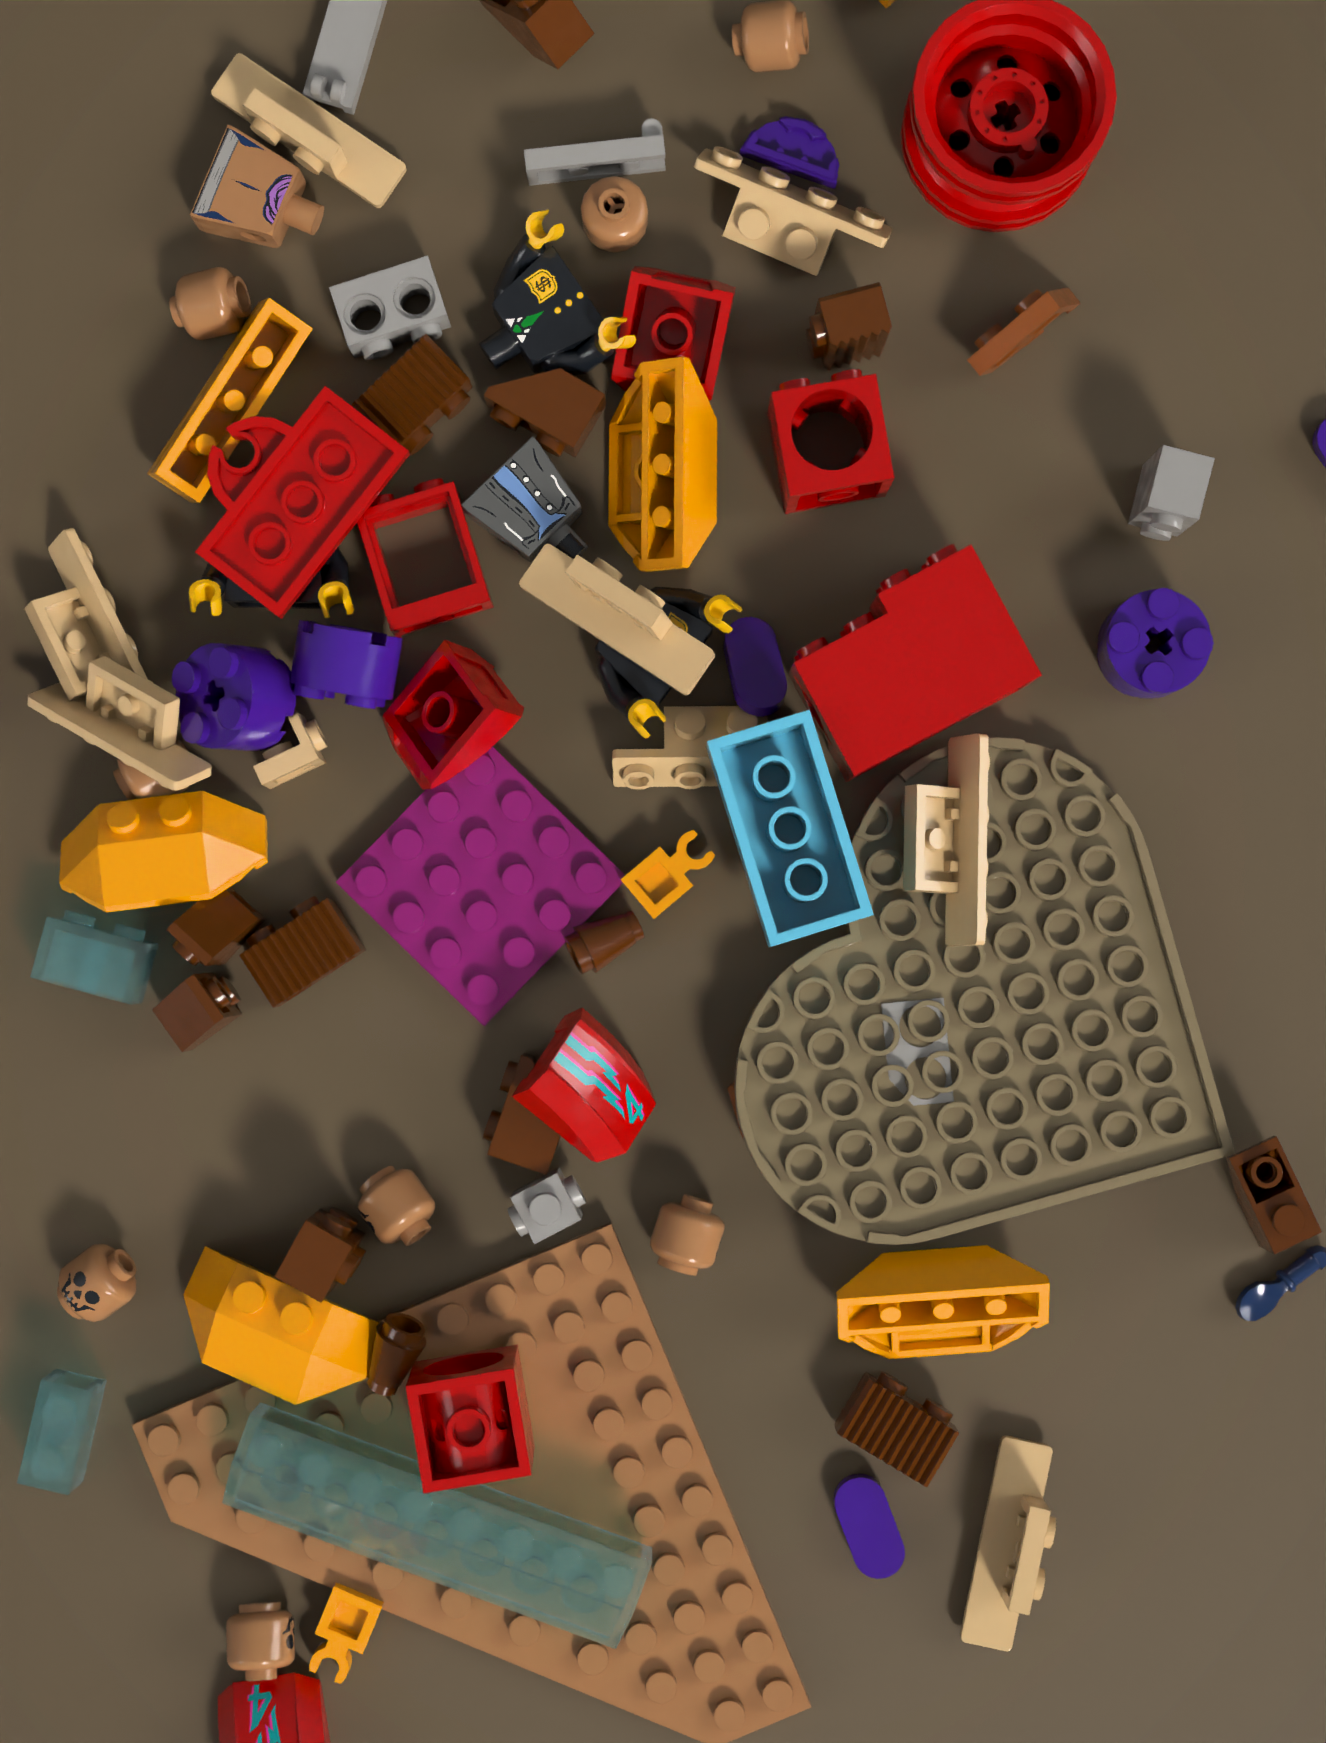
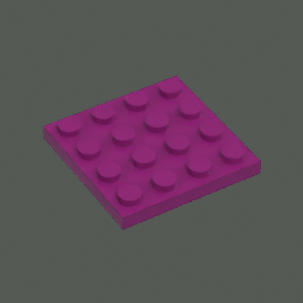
M492 747L470 766L448 781L433 789H426L336 883L466 1010L485 1026L565 944L564 937L575 932L573 927L584 924L623 884L621 879L625 874Z

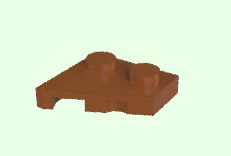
M1069 287L1047 291L1045 294H1042L1039 289L1035 290L1014 308L1019 316L1004 329L997 323L974 342L979 350L968 358L967 361L979 376L992 373L1043 334V329L1063 312L1068 314L1081 304Z

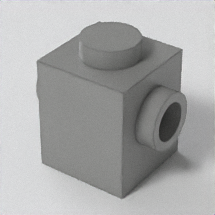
M559 1167L547 1173V1175H543L515 1190L510 1197L514 1205L508 1208L507 1211L519 1235L522 1237L529 1233L533 1243L536 1244L580 1221L583 1216L580 1206L587 1202L574 1176L571 1175L565 1178Z

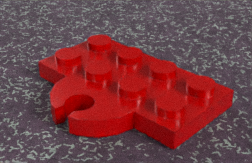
M326 386L323 387L293 427L276 418L252 416L234 422L225 428L235 440H245L253 444L255 450L254 458L247 466L242 468L230 466L225 452L212 445L208 457L207 476L213 494L227 511L195 553L280 619L288 612L410 455V452Z

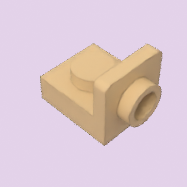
M298 712L293 713V716H288L300 744L293 747L291 741L284 742L268 749L262 754L265 761L253 766L261 785L272 789L326 763L320 750L328 747L315 719L307 722L305 717Z

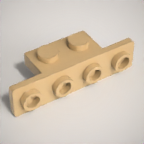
M241 53L235 55L211 91L215 100L251 123V130L264 141L273 146H276L278 142L294 152L293 158L307 170L316 175H319L321 171L376 208H381L407 171L404 162Z
M715 146L713 150L706 148L696 159L695 169L740 188L722 236L812 275H818L836 229L880 248L885 247L893 228L884 224L885 218L879 213L864 207H857L853 211L837 204L838 198L824 189L809 187L808 191L792 185L789 183L790 177L777 169L762 167L761 170H757L742 163L743 157L730 149Z
M74 528L63 530L48 547V551L67 590L32 600L24 609L68 700L72 701L87 696L89 662L106 656L147 679V676L138 660V650L134 640L125 633L115 613L114 599L111 593L102 586L93 568V558L88 546L80 541Z
M545 544L519 581L520 587L681 694L689 695L715 658L714 651L674 625L662 610L666 604L665 601L642 585H639L634 592L619 581L623 575L604 560L597 557L593 564H591L579 555H576L573 559L553 545Z
M106 656L89 662L87 696L69 701L60 682L28 694L27 705L43 714L50 721L58 723L79 735L86 742L96 745L120 759L122 763L134 767L153 778L165 788L178 791L211 776L212 765L176 745L180 698Z
M739 706L664 707V715L666 717L664 722V749L613 750V785L615 787H628L636 790L649 787L697 789L702 786H718L706 749L707 741L767 723L768 718L767 716L748 714Z
M976 733L949 739L948 787L922 784L905 786L903 891L946 894L945 944L947 946H977L985 944L988 923L986 876L989 869L987 859V823L989 821L988 770L990 767L987 734Z
M1007 1435L1002 1436L1000 1439L960 1631L961 1640L965 1643L1007 1652L1010 1651L1013 1646L1019 1613L1030 1615L1032 1601H1039L1042 1597L1045 1584V1569L1039 1568L1043 1548H1051L1056 1531V1518L1050 1516L1051 1510L1043 1499L1053 1450L1048 1444Z

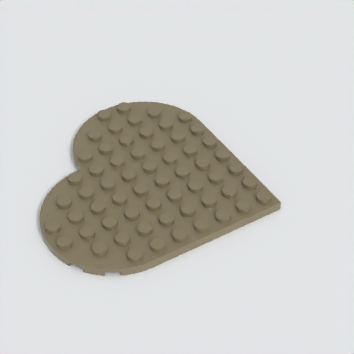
M988 738V753L990 756V767L988 770L989 821L987 823V859L989 869L986 876L988 923L984 945L947 946L945 944L946 894L903 891L905 786L922 784L948 787L947 746L920 758L892 779L872 801L853 835L851 843L874 915L847 923L848 935L831 940L794 961L767 988L745 1026L735 1064L734 1093L737 1117L746 1147L767 1183L788 1205L813 1223L835 1234L874 1244L899 1245L919 1243L1235 1154L1144 836L1133 814L1118 793L1114 794L1102 780L1092 773L1093 769L1058 749L1052 750L1038 744L1025 742L1022 739ZM944 998V1006L933 1000H925L915 1004L904 1012L900 1019L899 1028L892 1018L882 1014V1003ZM927 1005L936 1007L942 1013L944 1023L941 1030L938 1015ZM883 1020L893 1030V1040L887 1048L885 1047ZM900 1033L907 1043L916 1047L928 1046L934 1041L941 1039L947 1033L949 1051H936L928 1057L916 1059L907 1069L899 1065H887L886 1055L892 1052L898 1045ZM939 1056L950 1058L952 1084L944 1087L946 1083L945 1070L938 1061L934 1060ZM889 1070H896L905 1077L907 1090L904 1095L889 1080ZM953 1091L954 1102L913 1106L909 1101L912 1095L920 1099H931L940 1093Z

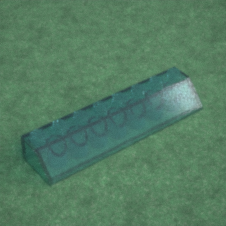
M261 1402L250 1413L230 1467L222 1501L225 1505L614 1649L617 1648L634 1614L652 1565V1547L483 1484L423 1494L418 1460Z

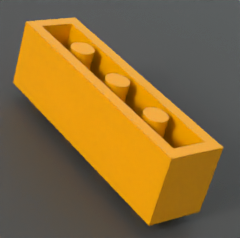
M271 298L258 302L147 474L190 503H200L211 486L207 471L208 457L212 445L222 449L227 460L229 459L240 440H235L225 428L234 422L258 414L313 328Z

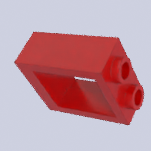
M442 478L428 480L414 486V494L397 499L394 498V494L379 495L357 522L388 625L394 636L400 637L494 607L454 481L444 484ZM449 507L472 584L400 606L376 529Z

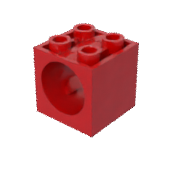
M860 369L845 370L831 375L830 382L811 385L808 378L793 379L779 384V390L771 392L767 417L785 514L886 496L895 477L876 374L863 376ZM813 413H837L857 427L862 436L864 448L861 447L846 468L839 470L821 469L812 462L805 460L799 454L792 439V429L794 428L798 431L807 420L808 415Z
M518 1344L415 1361L405 1387L423 1494L532 1475L535 1445Z

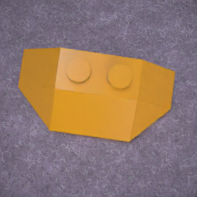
M683 356L640 363L634 374L636 379L625 392L609 423L608 526L625 551L633 558V563L637 569L643 572L688 568L717 523V418L690 358Z
M205 791L98 804L61 842L59 884L62 890L70 894L74 893L85 902L106 913L212 899L239 882L253 868L257 870L268 863L267 819L263 814Z
M988 1245L882 1253L836 1292L838 1339L848 1343L853 1341L863 1349L888 1359L992 1352L1020 1338L1032 1327L1038 1329L1049 1323V1278L1047 1275Z
M204 1247L183 1293L200 1359L203 1364L294 1405H300L369 1378L376 1326L380 1322L328 1299H324L320 1303L269 1273L210 1247Z

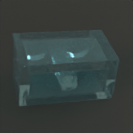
M65 910L63 918H46L31 978L131 1005L143 1002L158 948V943L144 940L145 930L119 923L115 924L114 931L94 926L96 917L72 910Z
M55 1369L41 1379L17 1480L18 1484L69 1495L83 1482L107 1380L61 1369Z

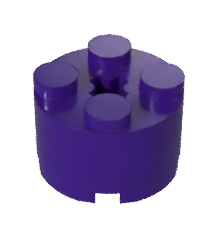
M1158 588L1143 591L1130 597L1105 618L1098 635L1097 658L1102 674L1119 692L1138 698H1160L1186 687L1200 675L1207 664L1214 642L1205 615L1192 600L1172 589ZM1156 636L1161 642L1158 647L1159 651L1150 654L1145 646L1149 643V638Z
M299 620L290 683L295 684L293 694L324 700L325 698H335V693L346 694L344 704L376 709V707L385 708L386 700H393L403 638L341 625L330 624V626L316 624L315 621Z
M209 643L199 647L186 661L179 662L172 673V684L176 690V696L180 698L178 718L181 723L182 737L186 742L211 749L263 751L277 744L286 732L280 731L286 716H293L296 706V695L293 694L295 684L290 683L291 671L282 659H276L269 653L271 652L270 650L260 647L223 643Z

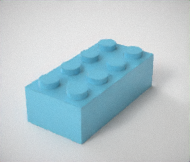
M810 709L707 741L706 749L768 948L874 915Z

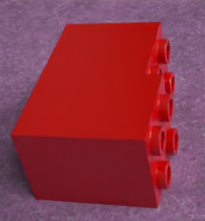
M954 544L948 545L927 557V562L921 566L922 571L911 576L906 568L879 583L881 587L875 590L877 596L869 607L870 612L844 625V630L839 633L841 638L828 644L825 637H821L796 651L798 654L794 657L796 662L793 663L788 675L806 709H810L813 722L818 731L821 730L828 742L827 748L846 782L1019 691L1042 676L972 544L959 551Z

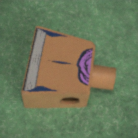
M227 125L190 216L199 230L203 232L279 248L289 226L310 235H315L323 218L324 206L302 197L306 181L297 166L237 128Z

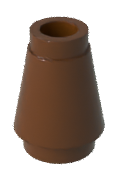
M630 910L624 914L574 926L575 932L565 936L564 940L575 966L581 974H584L590 970L597 973L636 944L637 941L645 938L637 917Z
M390 1313L385 1317L384 1322L376 1326L369 1378L367 1380V1386L373 1392L383 1396L395 1395L398 1387L402 1384L426 1346V1339L424 1337L425 1326L416 1318L403 1313Z

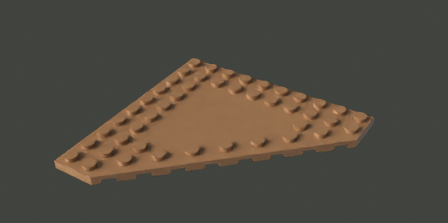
M612 1222L395 1312L412 1316L425 1326L424 1337L426 1339V1346L416 1361L518 1344L535 1445L531 1476L423 1494L405 1387L411 1369L398 1387L397 1393L393 1396H383L373 1392L367 1386L368 1379H365L300 1405H294L239 1379H235L139 1419L132 1424L170 1521L332 1589L337 1582L383 1601L382 1610L703 1743H728L812 1707L805 1686ZM385 1317L378 1319L376 1321L380 1323L384 1322Z

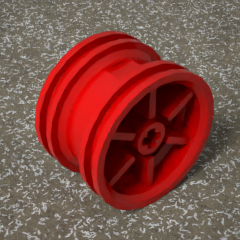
M976 0L966 4L946 18L928 39L917 63L912 89L904 109L900 132L903 160L912 183L925 201L947 219L967 228L988 232L1020 230L1044 221L1061 209L1080 187L1113 123L1117 99L1115 73L1105 45L1085 20L1069 7L1053 0ZM1002 58H1009L1016 63L1017 68L999 69L997 62ZM956 82H966L971 93L964 98L955 97L951 93V86ZM1048 84L1055 86L1060 92V98L1057 101H1049L1043 86ZM999 117L1001 124L1008 120L1012 124L1010 130L1006 131L1003 124L996 128L993 125L994 119ZM950 136H968L969 145L965 149L956 151L950 147ZM1040 139L1057 140L1058 151L1054 154L1044 152L1040 146ZM999 159L1009 160L1013 169L1012 175L1010 177L996 176L994 172L996 161Z

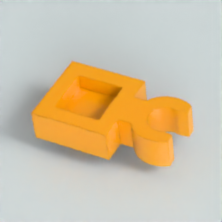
M695 830L688 831L680 837L676 853L671 857L661 847H658L621 879L653 919L693 887V884L684 874L690 869L699 870L707 867L715 857L712 851L706 853L701 859H692L688 856L686 847L698 835Z
M336 1582L315 1631L316 1635L328 1641L320 1644L310 1660L309 1671L316 1673L322 1659L333 1658L339 1665L334 1682L341 1684L352 1665V1655L349 1649L363 1654L384 1602Z

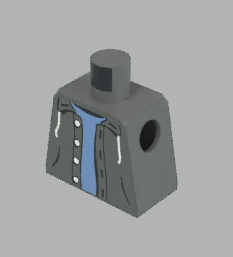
M533 436L462 504L465 514L472 521L529 562L534 561L545 544L553 545L573 559L576 555L581 557L589 547L570 527L583 513L579 501Z

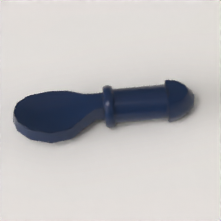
M1319 1245L1311 1246L1285 1269L1277 1270V1278L1275 1280L1255 1281L1245 1287L1236 1301L1235 1308L1238 1316L1246 1321H1256L1270 1313L1286 1291L1294 1292L1296 1286L1317 1270H1322L1326 1266V1248Z

